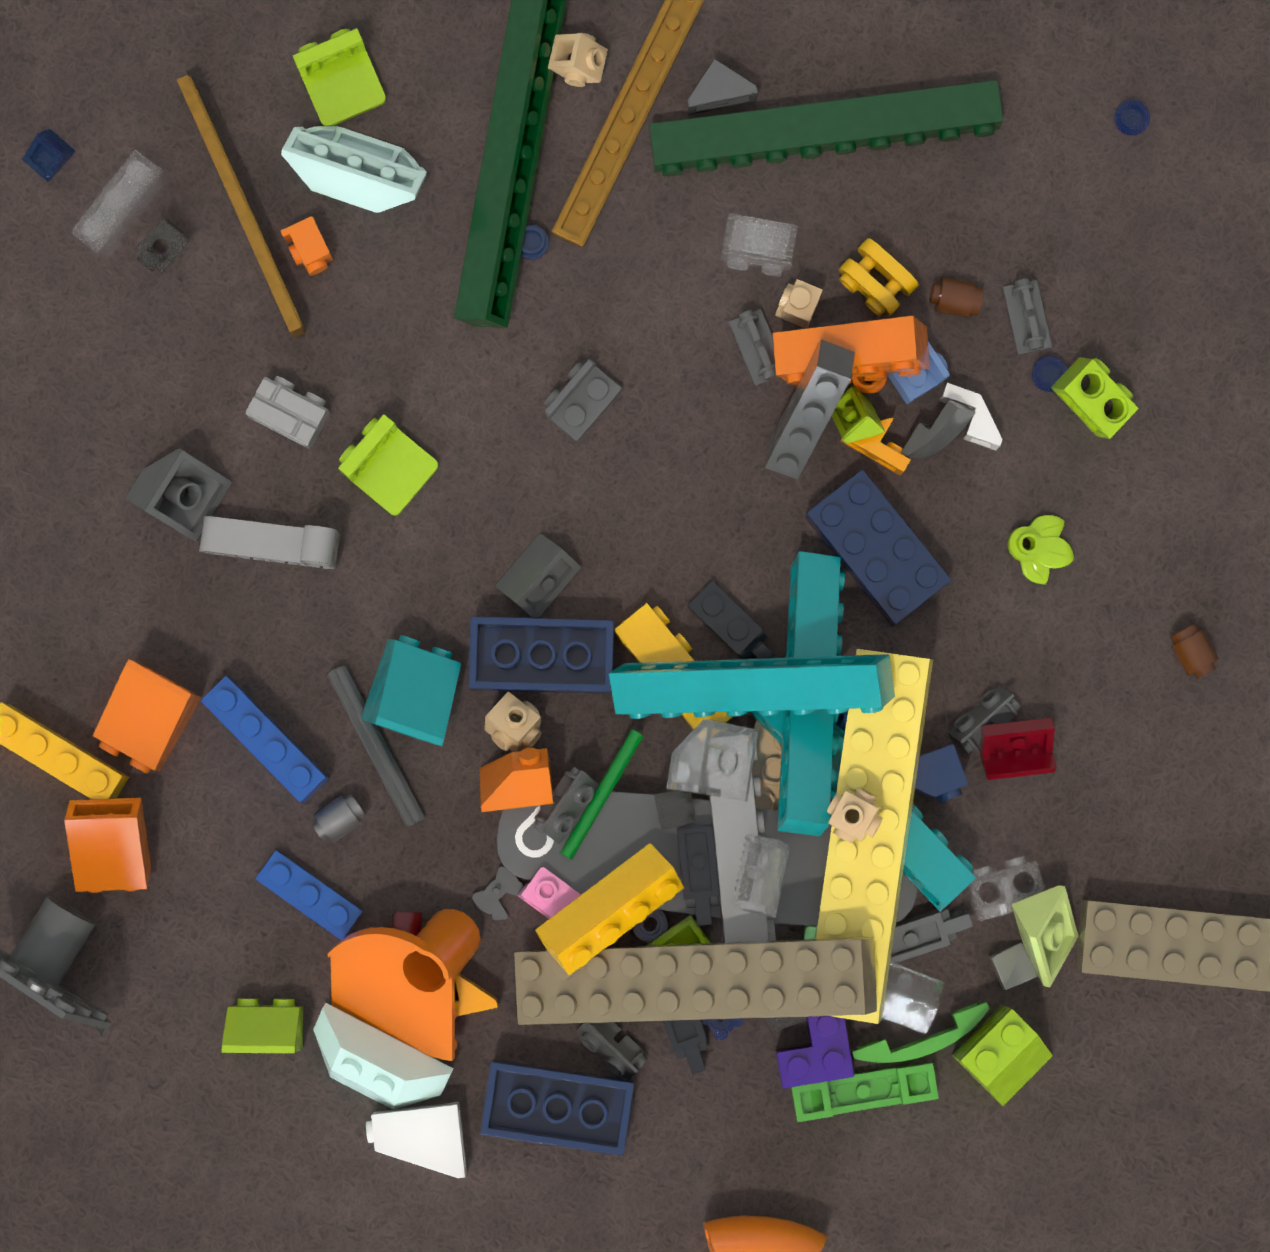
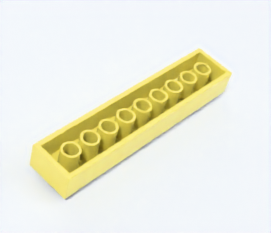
M857 649L856 655L889 654L895 697L879 712L862 713L861 708L848 710L836 794L843 795L849 789L856 791L857 787L870 792L877 797L875 803L882 806L879 816L883 820L873 838L867 835L866 839L862 841L855 839L853 843L836 836L833 833L836 827H831L816 939L873 937L877 1012L867 1015L832 1017L878 1024L883 1017L933 659ZM849 809L846 817L849 822L856 823L860 815L857 810Z

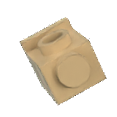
M796 279L794 285L788 283L775 316L807 329L823 289Z

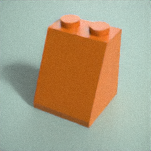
M128 659L93 737L101 740L98 747L116 757L122 752L131 757L132 759L129 764L147 774L150 769L160 772L202 697L145 665Z

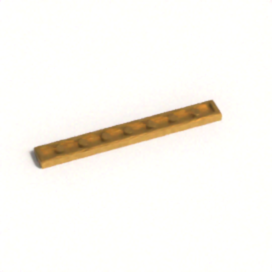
M704 0L664 1L552 229L553 235L580 248H584Z
M183 76L177 79L180 89L289 332L293 338L298 337L306 331L197 87L191 76Z

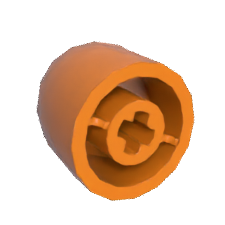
M740 1215L703 1222L710 1252H821L828 1238V1235L809 1226L770 1216Z

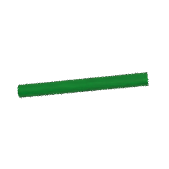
M633 729L630 731L595 791L593 799L587 805L562 848L560 854L573 860L644 737L642 734Z

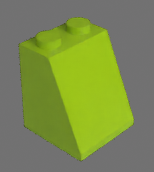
M1001 1005L952 1054L1002 1106L1053 1056L1038 1034L1013 1009Z

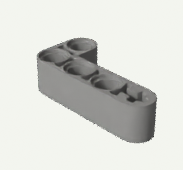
M204 516L199 552L244 559L254 557L253 560L284 564L287 561L288 564L316 568L323 566L324 569H335L340 533L335 529L321 526L305 525L304 528Z

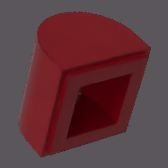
M394 911L392 914V928L415 936L421 931L422 912Z

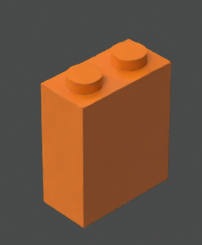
M142 798L70 800L64 822L75 892L88 891L98 893L109 890L136 891L147 889L151 873V862Z

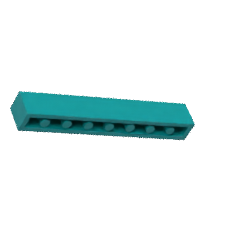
M799 551L790 567L786 658L840 655L842 636L837 635L838 624L841 623L843 618L844 606L843 603H839V592L843 590L845 582V572L840 570L841 557ZM815 709L814 712L804 715H795L793 710H783L777 831L820 837L830 825L828 822L832 815L827 813V810L831 804V791L834 790L837 779L836 769H832V757H835L838 748V736L833 735V725L837 722L839 714H829L827 709Z
M889 654L624 663L609 673L615 715L629 714L631 719L645 718L656 713H661L663 718L678 717L683 713H694L695 717H707L715 714V712H726L727 716H741L747 714L748 711H759L760 715L769 716L778 714L781 710H793L795 715H804L814 712L815 709H827L829 714H839L855 708H861L862 713H875L883 710V707L895 697Z
M783 710L778 714L769 716L760 715L759 711H749L782 746ZM835 724L833 725V735L838 736V748L835 757H832V769H836L837 779L835 788L831 791L830 797L832 799L837 792L845 732ZM913 805L903 874L941 912L976 879L971 873L974 871V868L962 855L959 854L956 857L946 847L949 843L944 835L935 828L930 830L922 822L924 818L922 813Z

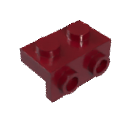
M1052 717L981 726L979 754L986 779L996 780L1056 772L1057 765L1053 755L1055 727Z

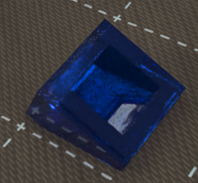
M48 129L37 133L22 160L49 182L75 153V150L55 132Z

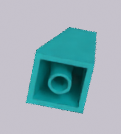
M400 635L398 641L388 639L360 720L442 746L461 663L451 660L452 652L433 647L432 651L428 652L419 648L420 641Z

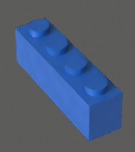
M225 676L200 700L300 803L307 802L330 779L232 678Z

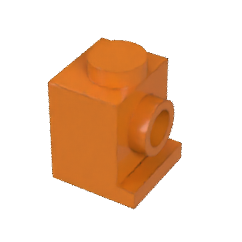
M312 216L281 230V234L287 244L292 241L294 242L288 248L296 265L298 266L303 263L310 276L323 272L328 268L327 263L333 261Z

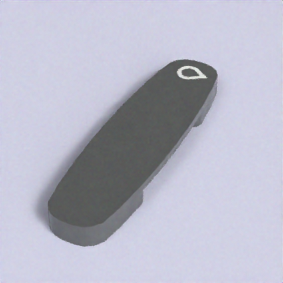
M611 792L573 860L563 856L560 852L587 805L574 822L571 831L565 835L560 844H557L549 836L533 827L536 822L534 817L539 813L543 805L505 809L499 821L497 851L503 866L514 876L531 881L537 871L544 867L578 893L583 894L651 843L674 867L682 883L677 828L712 824L711 805L709 800ZM553 793V801L558 804L561 798ZM755 807L756 812H763L765 833H758L759 848L766 847L768 869H762L763 884L770 883L772 905H765L767 920L773 919L774 923L818 926L832 825H829L820 837L777 831L778 811ZM904 874L902 876L896 922L903 920L912 910L917 896L918 888ZM683 889L671 900L657 908L659 910L696 915L695 908H686ZM720 896L718 897L719 906H710L711 917L722 918Z

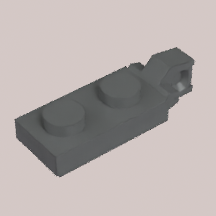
M947 907L941 912L935 909L896 922L890 965L951 945L950 941L957 939L956 932L973 927L966 908L951 912L948 911Z

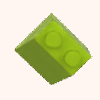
M258 998L237 999V1005H231L227 1008L222 1053H296L303 1049L304 1006H295V999H273V1005H259Z

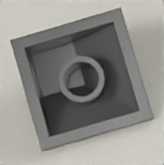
M179 448L144 468L125 500L196 542L202 533L204 516L213 515L233 482Z

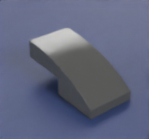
M948 400L932 426L923 423L918 424L901 453L920 460H925L935 455L961 433L976 412L964 404Z

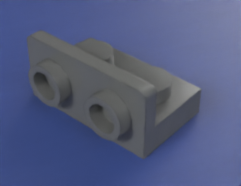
M588 359L585 364L578 362L567 375V379L570 382L562 391L556 388L544 402V405L547 407L544 411L545 417L576 443L579 442L622 391V388L597 368L595 362L591 359Z

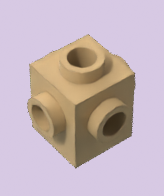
M589 34L555 35L548 68L564 77L565 83L571 86L584 87L585 83L601 82L608 49L595 42V37Z
M507 692L485 716V731L491 735L494 743L505 751L510 749L512 752H520L525 747L532 748L542 734L540 731L541 716L537 708L528 701L521 702L510 692Z
M857 787L856 791L846 790L843 795L837 793L827 810V813L832 815L828 824L836 827L833 833L850 843H853L855 839L862 841L866 839L867 835L873 838L883 820L879 816L882 806L875 803L877 797L860 787ZM849 809H855L859 812L860 818L858 822L851 823L848 821L846 814Z

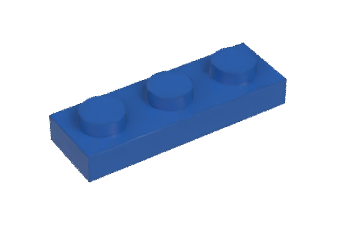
M275 850L256 877L258 882L340 940L347 936L364 912L278 850Z

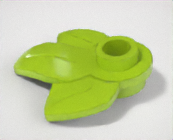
M1053 515L1039 516L1031 522L1029 527L1016 528L1008 538L1007 546L1010 554L1020 561L1023 575L1031 582L1045 585L1049 578V568H1062L1074 560V554L1070 545L1059 537L1065 523L1060 517ZM1025 537L1029 539L1031 544L1028 550L1024 549L1022 545Z

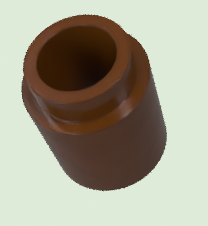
M941 277L939 283L934 282L932 285L929 303L935 304L934 310L936 312L967 318L969 315L977 316L982 304L983 288L976 287L975 283Z
M1195 623L1170 636L1174 644L1171 647L1187 676L1194 673L1198 679L1216 669L1213 662L1219 658L1203 629L1199 631Z

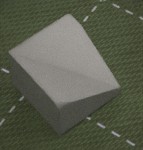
M1022 943L988 956L1003 990H1008L1038 977Z

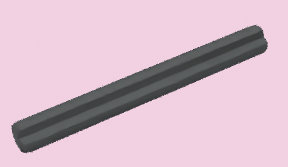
M339 666L328 673V679L405 826L411 827L424 819V815L377 725L360 720L365 702L348 669L345 666Z

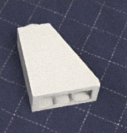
M459 1102L378 1111L371 1115L372 1121H366L368 1143L374 1142L376 1152L456 1178L466 1177L467 1168Z

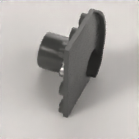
M46 896L12 954L9 955L0 949V978L61 1019L94 1026L104 1036L111 1025L110 1020L107 1018L109 1014L61 984L95 928L96 923L65 902L51 896Z

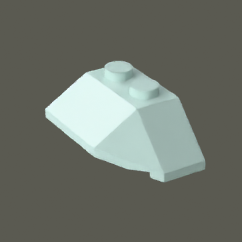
M316 126L308 129L294 127L281 153L311 191L376 213L415 200L427 174V171L423 167H419L415 159L404 148L339 126Z
M327 1003L323 1006L313 1029L330 1078L393 1110L440 1096L454 1069Z

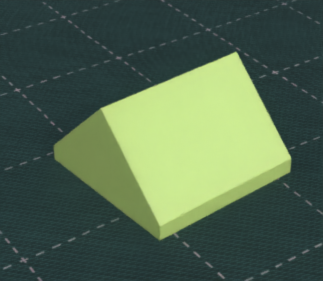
M1059 885L1012 904L1023 946L1040 981L1046 987H1051L1078 938L1066 888Z

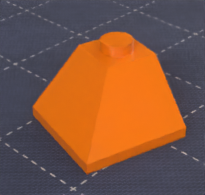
M526 748L520 752H511L480 767L481 811L488 812L553 804L551 765L547 748Z

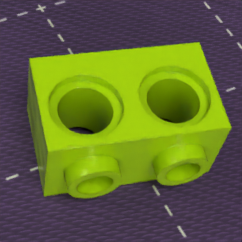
M1079 357L1051 388L1096 436L1111 439L1139 408L1131 401L1133 398L1132 393L1121 383L1116 384L1108 376L1110 370L1102 361L1097 358ZM1085 375H1088L1090 386L1084 392L1081 388V381ZM1109 399H1111L1113 403L1112 412L1108 416H1106L1104 412L1105 403Z

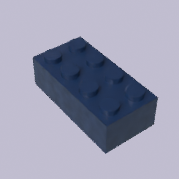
M863 469L807 512L805 519L836 557H841L840 563L892 627L951 581L949 576Z
M471 617L468 688L471 691L612 694L609 673L613 671L614 620Z
M493 1059L490 1064L480 1134L624 1156L634 1080Z

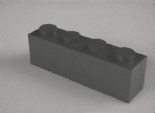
M824 340L820 341L769 440L765 468L798 480L851 380L854 351Z

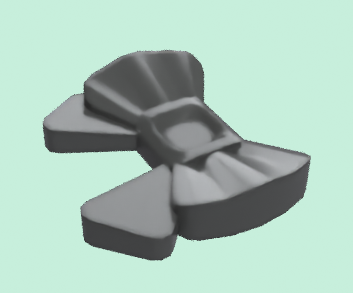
M500 866L497 869L495 880L485 890L473 893L472 899L479 909L487 914H492L493 920L508 919V914L499 902V899L505 893L517 896L523 888V884L504 866Z

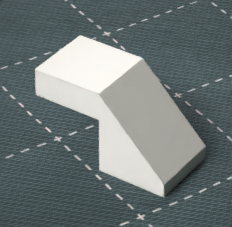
M947 383L943 389L940 402L947 403L950 400L964 404L976 412L968 424L963 439L996 451L1002 443V437L982 396Z

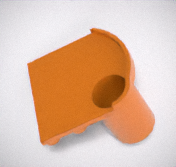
M443 909L431 917L417 936L402 930L385 927L368 928L350 934L338 942L328 953V958L331 956L332 1006L430 1057L453 1061L457 1048V1041L455 1039V1019L457 1017V1010L455 1008V978L479 948L481 938L477 925L464 912L455 909Z

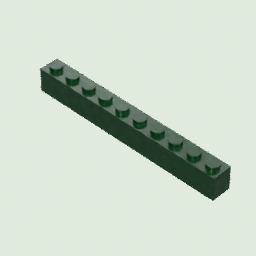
M511 0L454 319L475 327L508 328L554 71L548 68L555 35H561L567 0Z
M998 80L653 123L649 124V135L654 173L662 172V176L671 177L683 174V169L697 168V172H710L717 170V165L731 163L733 168H743L752 165L753 160L766 159V163L774 164L786 161L787 156L800 154L801 159H814L822 156L824 151L835 150L837 155H846L856 152V147L870 146V150L877 151L888 149L891 147V143L905 141V146L921 145L926 142L927 138L939 137L941 142L958 140L960 139V134L974 133V137H987L994 135L995 130L1000 129L1003 123Z

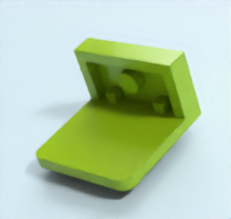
M357 28L352 31L350 29L339 30L331 35L330 40L319 45L317 42L306 44L298 50L299 53L293 55L323 126L337 125L377 108L386 102L385 93Z
M383 415L379 420L373 418L362 431L365 437L356 447L352 444L344 451L339 459L342 464L338 469L387 512L397 516L437 471L438 462L400 431L392 420Z

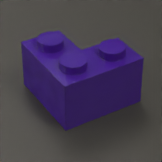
M832 1016L806 1017L810 1044L775 1050L780 1082L783 1089L854 1077L844 1018Z

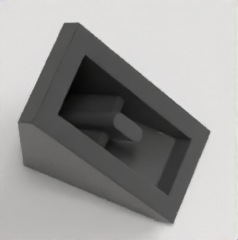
M714 59L687 101L688 115L756 101L757 87Z

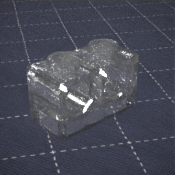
M1025 856L1006 860V868L993 871L991 865L974 869L971 873L976 879L966 889L975 920L980 922L1014 912L1012 908L1013 903L1045 891L1037 861L1031 860L1027 862ZM1020 872L1026 873L1031 881L1029 889L1023 893L1018 892L1013 886V879ZM985 882H991L997 891L994 900L988 903L982 901L979 897V888Z

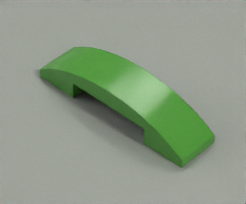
M980 1001L953 1011L950 1015L954 1027L889 1050L886 1039L880 1038L850 1049L851 1055L854 1059L867 1062L892 1063L917 1059L932 1054L966 1035L985 1016L989 1006L987 1002Z
M933 1063L856 1073L851 1078L791 1087L797 1122L833 1117L836 1114L939 1099Z

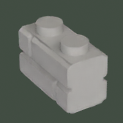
M276 376L274 381L267 377L263 378L245 414L248 418L311 450L330 416L329 410L324 407L326 401L310 392H307L305 397L294 392L295 385L279 376Z

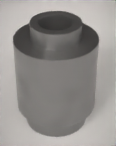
M350 793L346 797L339 796L313 815L317 821L312 823V826L323 842L329 838L332 843H335L360 826V821L367 817L355 797Z

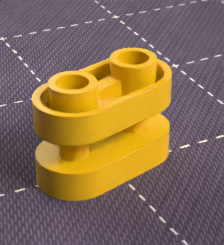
M867 238L858 248V252L863 259L856 263L848 258L839 268V272L842 275L839 280L850 292L855 293L858 290L867 298L865 304L874 314L879 317L882 314L890 317L900 306L894 296L899 291L906 296H910L919 284L879 244ZM873 268L889 281L884 287L869 274Z

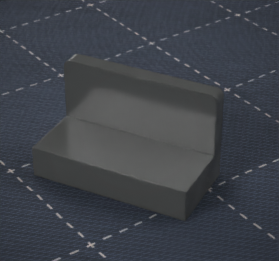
M539 534L499 580L496 588L516 603L531 618H539L581 569V566L562 548L544 535Z

